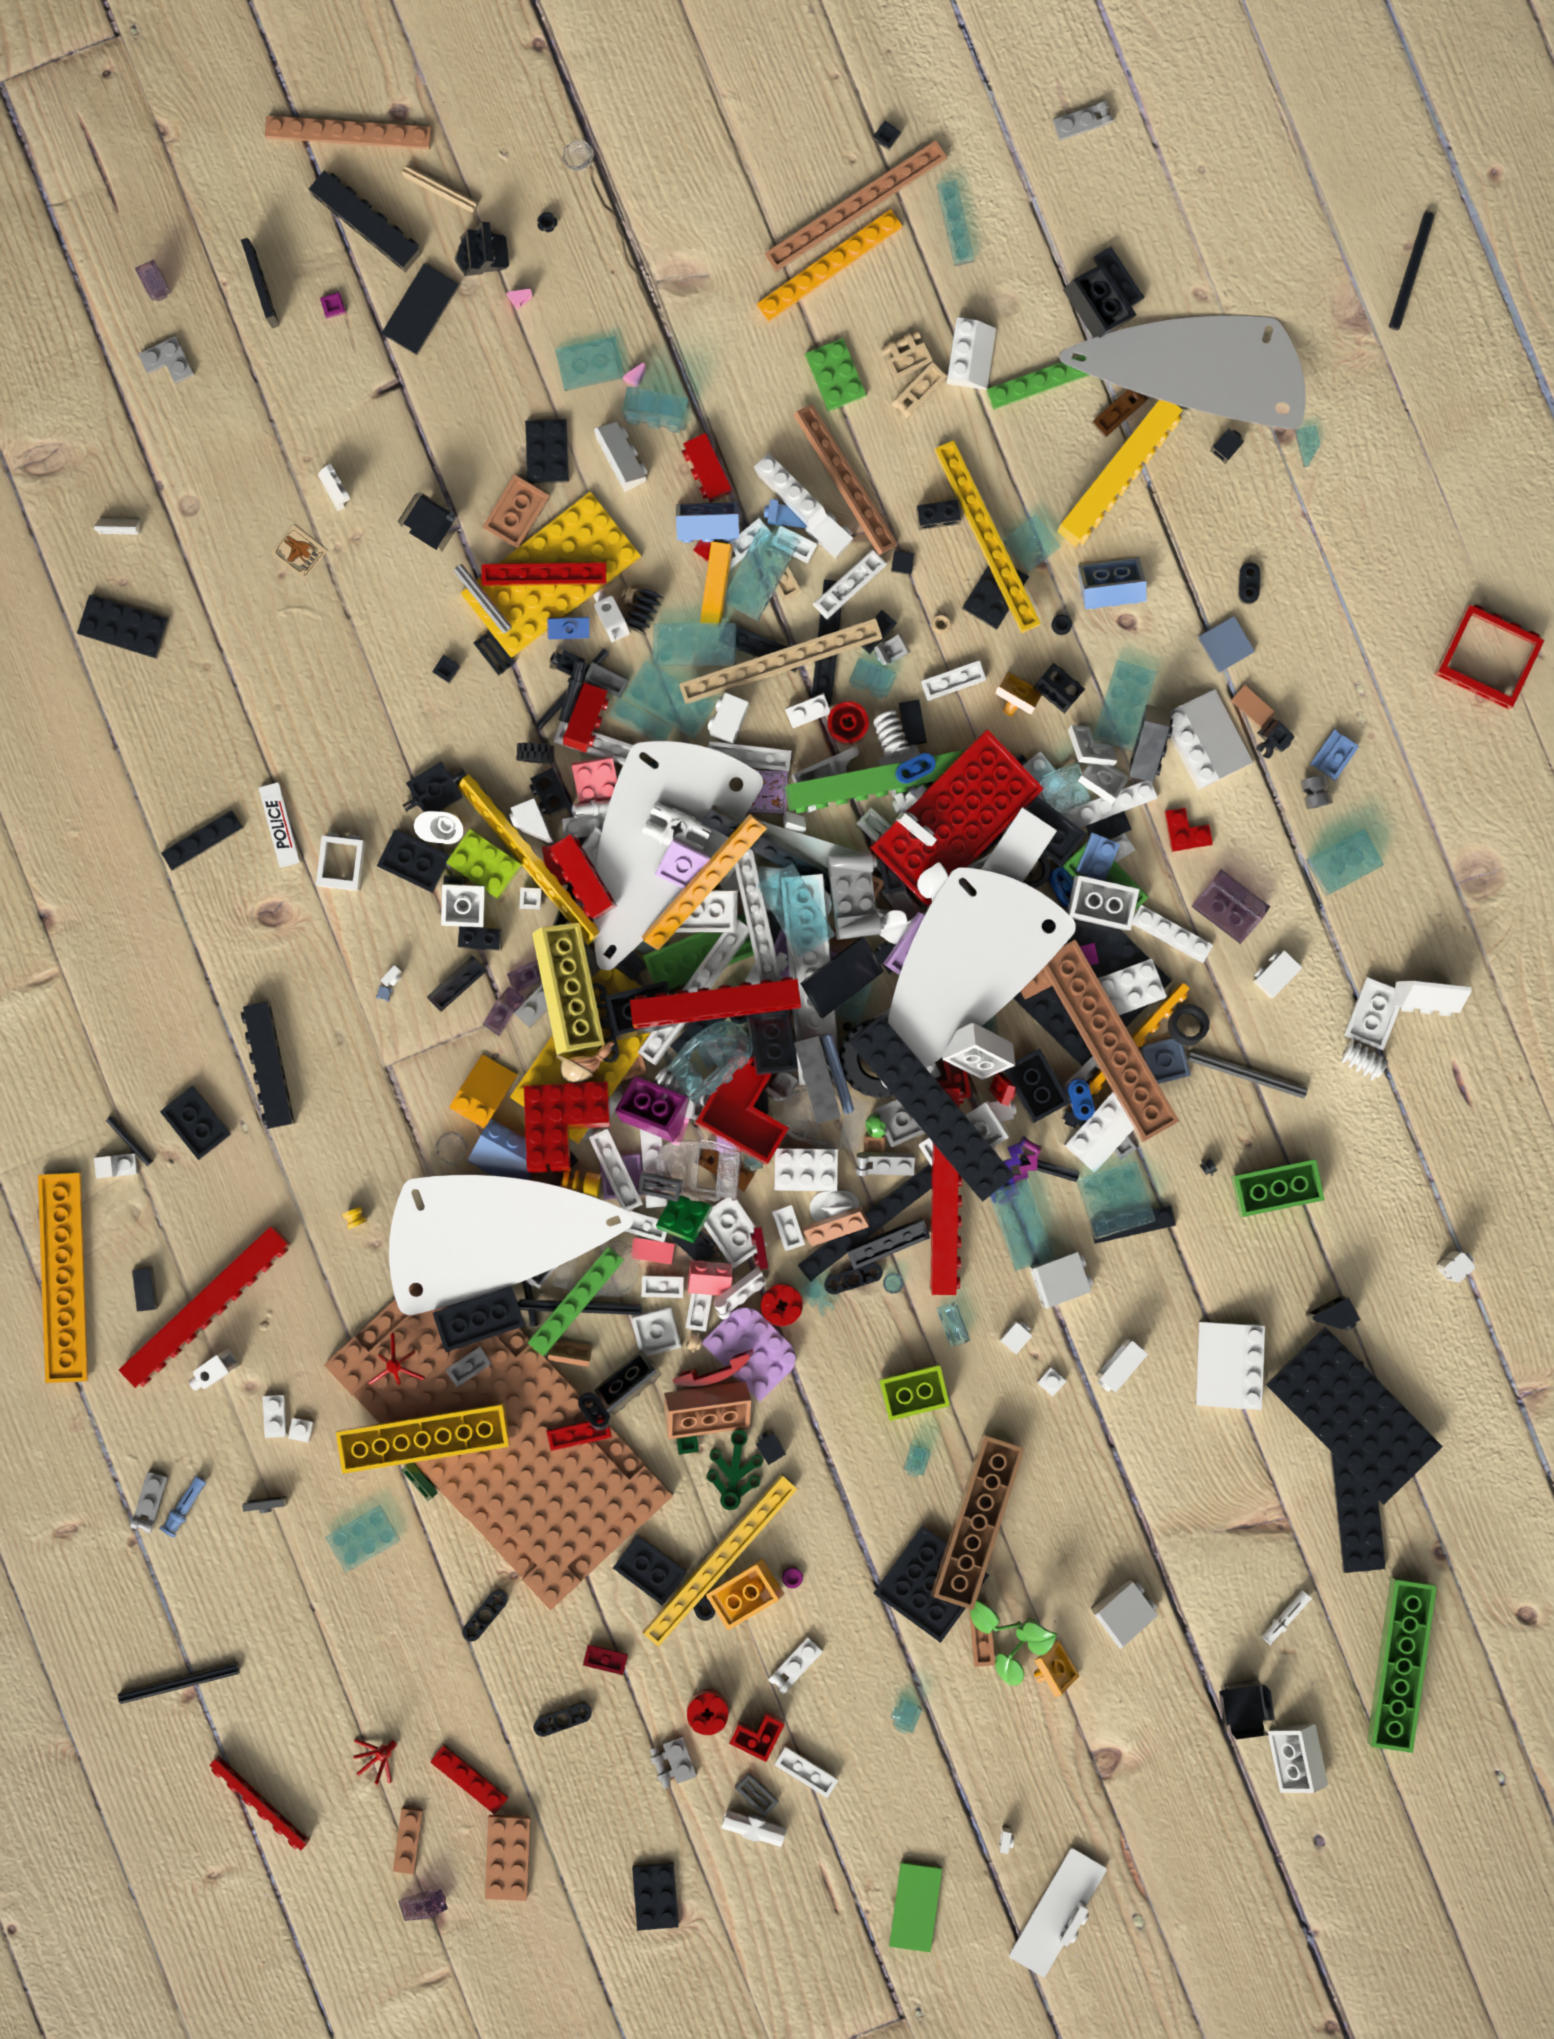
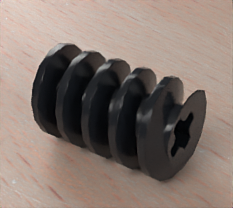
M640 588L639 592L642 596H636L635 599L638 603L632 604L635 611L630 610L628 612L631 618H625V622L630 629L646 636L647 634L643 628H650L646 621L654 620L650 613L657 614L658 611L654 608V605L661 606L657 599L664 598L654 591Z

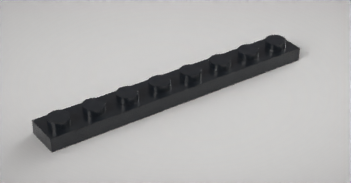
M712 805L702 821L703 824L728 838L743 822L715 805ZM764 832L749 848L797 876L823 874L825 891L831 894L827 867Z
M930 1164L864 1213L869 1221V1227L828 1241L800 1262L798 1267L808 1280L812 1281L846 1255L847 1248L863 1242L932 1189V1167Z

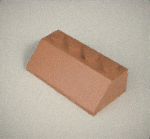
M740 1382L664 1393L668 1439L750 1428L751 1398L747 1383Z

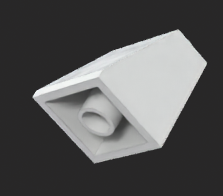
M1075 1251L1029 1267L1042 1307L1047 1309L1091 1292L1090 1287L1093 1286L1090 1275L1085 1274L1083 1267L1086 1266L1083 1254L1079 1255Z
M1131 1579L1091 1608L1094 1615L1120 1649L1158 1616L1155 1612L1157 1607L1151 1598L1146 1600L1142 1595L1145 1590L1138 1581L1134 1584Z

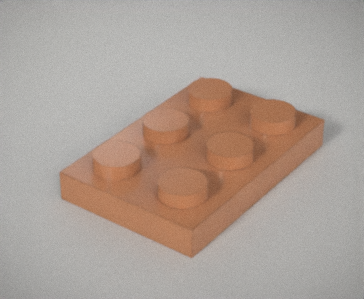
M514 474L482 528L518 549L548 502L550 495Z

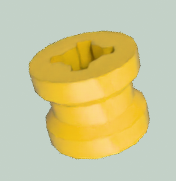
M361 1206L342 1214L343 1218L348 1222V1230L368 1222L366 1217L362 1215L363 1209Z

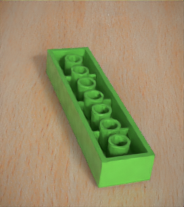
M1390 1576L1367 1743L1371 1747L1413 1753L1437 1586L1432 1582Z

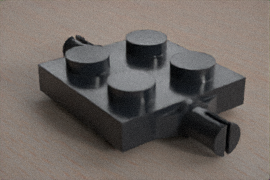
M440 762L406 782L413 799L402 805L406 812L415 806L421 808L423 812H440L463 798L458 789L457 781L467 775L463 768L452 775L447 771L443 763Z

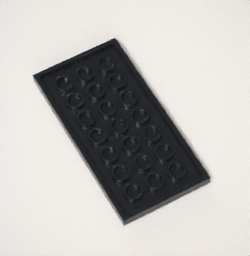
M1325 1326L1265 1384L1383 1505L1443 1447Z

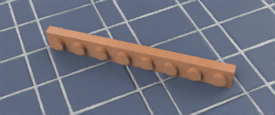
M266 116L265 137L267 139L430 150L431 127Z
M813 404L796 411L794 417L878 555L897 546L896 540Z

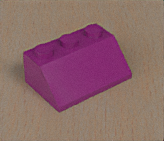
M634 1076L618 1103L615 1112L622 1122L674 1143L684 1125L688 1097Z

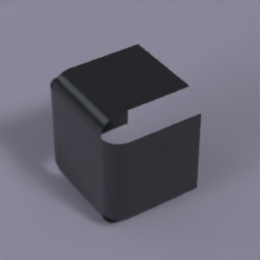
M421 492L413 496L398 520L401 527L406 525L411 529L409 531L411 535L435 550L439 547L441 552H443L459 526V521L453 511Z
M1258 1679L1225 1684V1690L1219 1691L1223 1727L1228 1733L1227 1726L1230 1725L1231 1733L1236 1740L1269 1735L1264 1729V1720H1269L1276 1726L1271 1691L1266 1685H1262Z

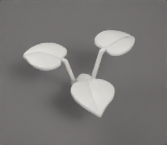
M940 862L923 872L918 879L920 893L926 898H932V902L949 877ZM890 911L883 916L884 930H881L879 935L887 941L897 944L913 919L907 921V915L904 911Z

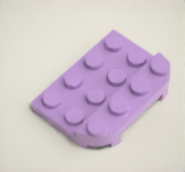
M741 1307L735 1309L728 1318L724 1319L702 1341V1344L725 1367L731 1365L729 1360L733 1355L753 1349L754 1353L750 1359L733 1375L740 1382H746L748 1390L759 1401L790 1373L795 1365L796 1357L793 1346L754 1308Z

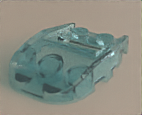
M731 1021L716 1022L686 1042L668 1066V1070L674 1075L689 1096V1099L697 1105L700 1103L698 1099L706 1093L709 1095L717 1091L716 1088L724 1082L728 1083L733 1079L732 1074L738 1068L742 1069L751 1057L753 1044L748 1034L740 1025ZM701 1045L704 1046L718 1066L705 1081L689 1060L692 1056L691 1052Z

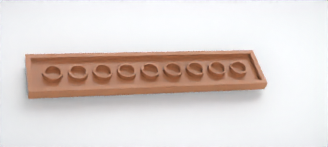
M1076 940L1063 946L1045 965L1043 970L1142 1142H1145L1179 1122V1119Z

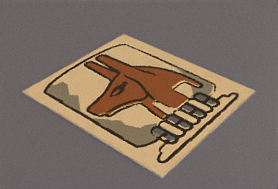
M293 524L271 554L305 580L327 550Z

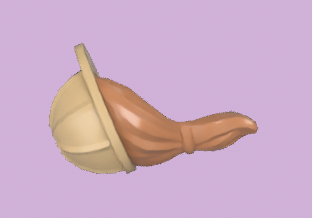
M605 1043L594 1056H577L568 1060L557 1055L556 1057L562 1061L560 1069L563 1078L570 1083H584L593 1076L592 1073L598 1069L601 1061L610 1054L614 1043Z

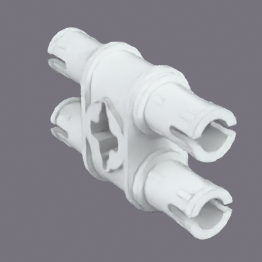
M656 801L654 804L655 808H652L651 814L667 820L668 825L662 828L647 820L645 825L652 830L644 827L642 833L659 839L658 842L660 844L664 843L669 846L673 838L703 851L704 846L688 840L687 835L693 832L708 840L712 828L697 821L694 815L692 817L679 811L678 808L671 809ZM681 823V830L683 832H678L674 837V830L672 828L673 826L677 827Z

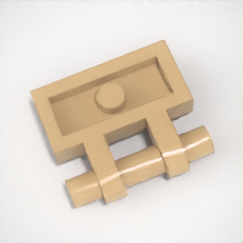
M918 331L912 334L907 333L903 335V338L895 342L892 340L887 343V346L880 349L883 356L889 353L893 356L887 360V364L895 380L933 362L924 342L917 346L914 342L921 338ZM906 345L909 346V350L899 353V348Z

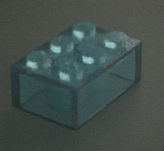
M627 386L622 409L624 420L633 425L645 423L650 428L659 429L660 427H666L670 432L680 433V430L685 431L689 399Z
M1365 829L1352 834L1306 860L1325 896L1334 893L1384 865Z

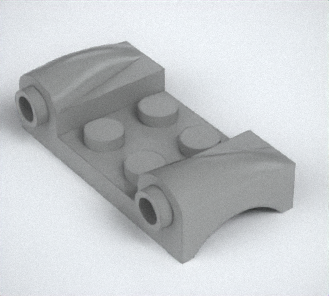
M871 851L828 856L827 864L837 940L881 934V930H884V919L876 913L871 873L873 868L877 866L875 855H872Z

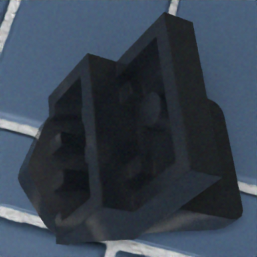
M481 222L475 230L467 229L460 237L461 243L458 246L454 260L461 272L464 273V276L502 271L509 267L507 239L504 235L493 234V231L490 229V222Z

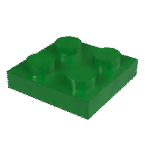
M680 1193V1200L678 1202L669 1200L656 1223V1227L659 1230L694 1243L712 1211V1206Z

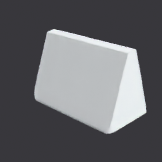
M99 518L94 526V530L99 534L139 535L140 519Z

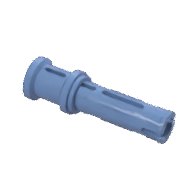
M198 1476L194 1477V1480L176 1508L170 1510L168 1519L164 1525L159 1527L161 1531L173 1538L176 1537L178 1528L182 1522L185 1523L187 1512L203 1487L207 1484L205 1480Z

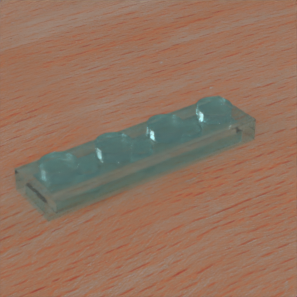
M957 180L937 184L936 188L953 264L958 266L972 263L975 259Z

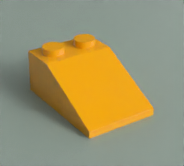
M482 1054L457 1092L449 1108L485 1129L490 1119H493L518 1074Z
M762 1558L707 1593L706 1596L727 1630H730L780 1600L785 1593Z

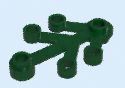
M741 1429L735 1430L731 1434V1442L734 1444L731 1468L722 1458V1453L719 1449L711 1450L709 1455L710 1459L716 1462L729 1480L727 1489L719 1479L718 1471L712 1469L707 1472V1480L713 1483L720 1492V1503L726 1510L738 1508L741 1503V1497L752 1488H757L760 1485V1478L752 1475L748 1478L746 1484L736 1490L737 1481L754 1468H759L763 1464V1458L760 1455H754L750 1462L739 1469L742 1446L747 1442V1434ZM741 1434L743 1435V1440L737 1441L735 1436ZM718 1452L720 1457L714 1459L712 1458V1453ZM754 1458H760L761 1463L755 1465L753 1463ZM711 1472L716 1473L717 1478L711 1480L709 1478V1474ZM756 1478L758 1484L753 1486L750 1484V1480ZM728 1496L734 1497L735 1500L733 1503L727 1502L726 1499Z

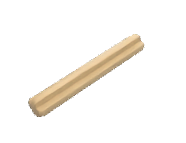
M408 165L403 169V177L470 212L475 211L477 207L475 200Z

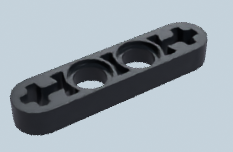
M594 983L592 984L593 991L595 992L596 987L601 991L603 990V993L600 994V1000H605L606 1002L605 1004H596L597 1009L604 1007L607 1010V1016L599 1019L601 1029L609 1028L611 1030V1036L608 1039H604V1043L614 1041L611 1050L615 1051V1054L612 1055V1059H609L607 1056L603 1060L607 1063H614L619 1058V1047L606 1000L608 994L602 984Z

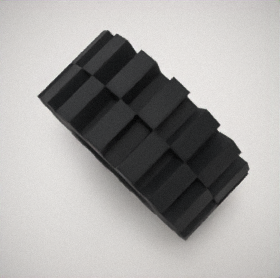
M531 742L517 743L516 760L529 763L551 764L554 762L555 746Z

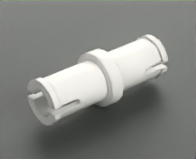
M611 799L602 801L590 800L589 803L573 804V816L576 818L586 815L598 816L599 813H606Z

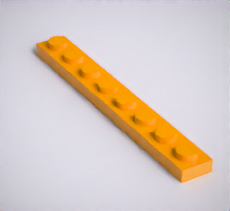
M890 209L762 299L756 306L766 320L770 322L902 229V224Z
M749 814L642 935L643 941L659 951L767 829L765 824Z
M1179 983L1131 1035L1138 1049L1145 1043V1036L1149 1032L1151 1034L1159 1028L1160 1024L1158 1022L1163 1017L1168 1018L1174 1011L1172 1007L1177 1002L1181 1003L1188 996L1186 992L1190 988L1185 983ZM1101 1069L1087 1083L1091 1095L1093 1093L1096 1095L1104 1086L1102 1083L1106 1078Z

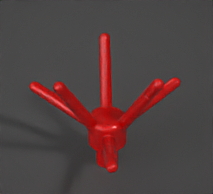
M393 1332L391 1333V1359L388 1360L382 1354H378V1357L386 1363V1369L369 1380V1385L388 1372L394 1374L398 1385L401 1384L398 1375L399 1371L421 1380L425 1379L424 1376L402 1367V1363L414 1355L415 1351L413 1350L401 1359H397L395 1334Z
M354 1739V1743L372 1749V1751L354 1755V1759L375 1755L371 1761L356 1773L357 1776L380 1760L381 1764L376 1776L375 1785L379 1784L384 1766L387 1782L390 1784L392 1781L388 1758L392 1756L391 1751L397 1747V1743L391 1740L387 1745L382 1744L380 1747Z

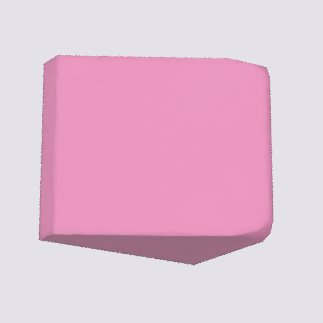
M530 289L506 293L508 299L517 309L533 298Z
M641 363L623 376V380L635 387H639L646 372L645 364Z

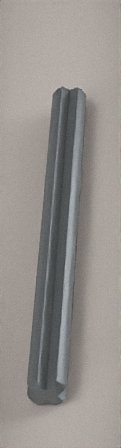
M1190 1051L1188 1061L1300 1098H1305L1308 1089L1306 1087L1196 1051Z

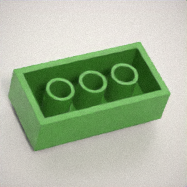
M1316 1159L1231 1176L1240 1217L1325 1200Z

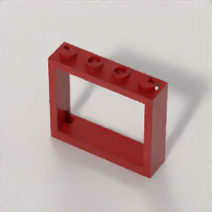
M1469 605L1465 608L1434 675L1509 710L1514 707L1545 640L1541 639V635L1534 631L1527 632L1522 630V626L1515 622L1508 623L1503 621V617L1498 614L1484 612V608L1479 605ZM1471 616L1534 645L1510 696L1448 667Z

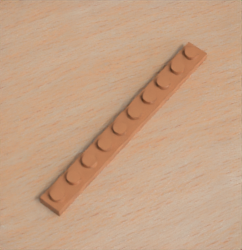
M935 140L764 253V256L774 271H779L947 160V156Z

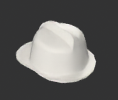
M450 811L423 812L415 819L414 823L417 835L429 842L455 843L460 840L464 831L460 819Z
M827 1191L817 1194L812 1199L810 1213L814 1220L818 1222L858 1208L860 1205L857 1197L849 1191Z

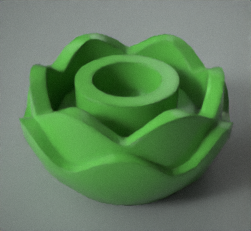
M872 1113L865 1121L868 1133L875 1138H882L886 1134V1131H884L885 1123L880 1120L881 1116L879 1114Z

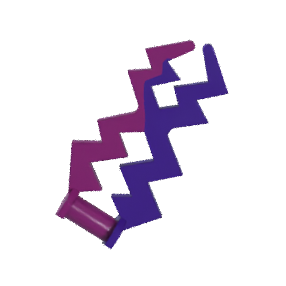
M1022 1136L1018 1143L1007 1147L1011 1158L1003 1161L1012 1171L1011 1166L1021 1164L1017 1154H1024L1021 1149L1024 1146L1034 1152V1154L1027 1155L1031 1164L1019 1166L1021 1174H1014L1015 1176L1007 1182L1010 1183L1012 1189L1005 1190L1003 1185L997 1190H1004L1003 1193L1007 1196L1000 1199L999 1204L1014 1201L1012 1195L1020 1194L1016 1181L1029 1178L1027 1171H1037V1159L1042 1146L1026 1139L1025 1136ZM993 1193L991 1198L993 1203H996L995 1193Z

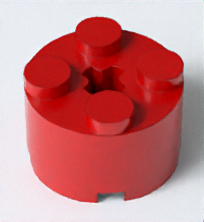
M846 701L835 705L828 715L827 729L834 741L842 745H854L865 737L869 726V718L865 709L860 704ZM848 719H851V724L853 726H848V728L844 727L845 723L842 721H847Z
M778 1283L772 1285L762 1297V1313L766 1320L773 1325L788 1326L794 1323L802 1313V1297L798 1290L789 1284ZM782 1299L783 1302L788 1303L785 1306V1310L776 1307L779 1304L778 1300Z
M713 1689L698 1691L690 1699L687 1707V1720L692 1730L701 1735H714L724 1729L729 1716V1706L725 1697ZM706 1708H709L710 1712H712L710 1716H706V1713H703Z

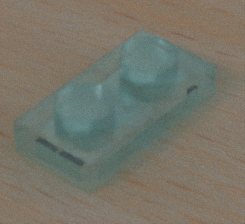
M956 1302L936 1308L951 1347L971 1341Z

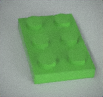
M843 338L805 353L806 360L828 412L866 397L865 390Z

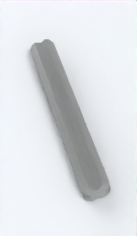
M458 565L454 569L456 575L504 634L512 628L511 624L464 565Z

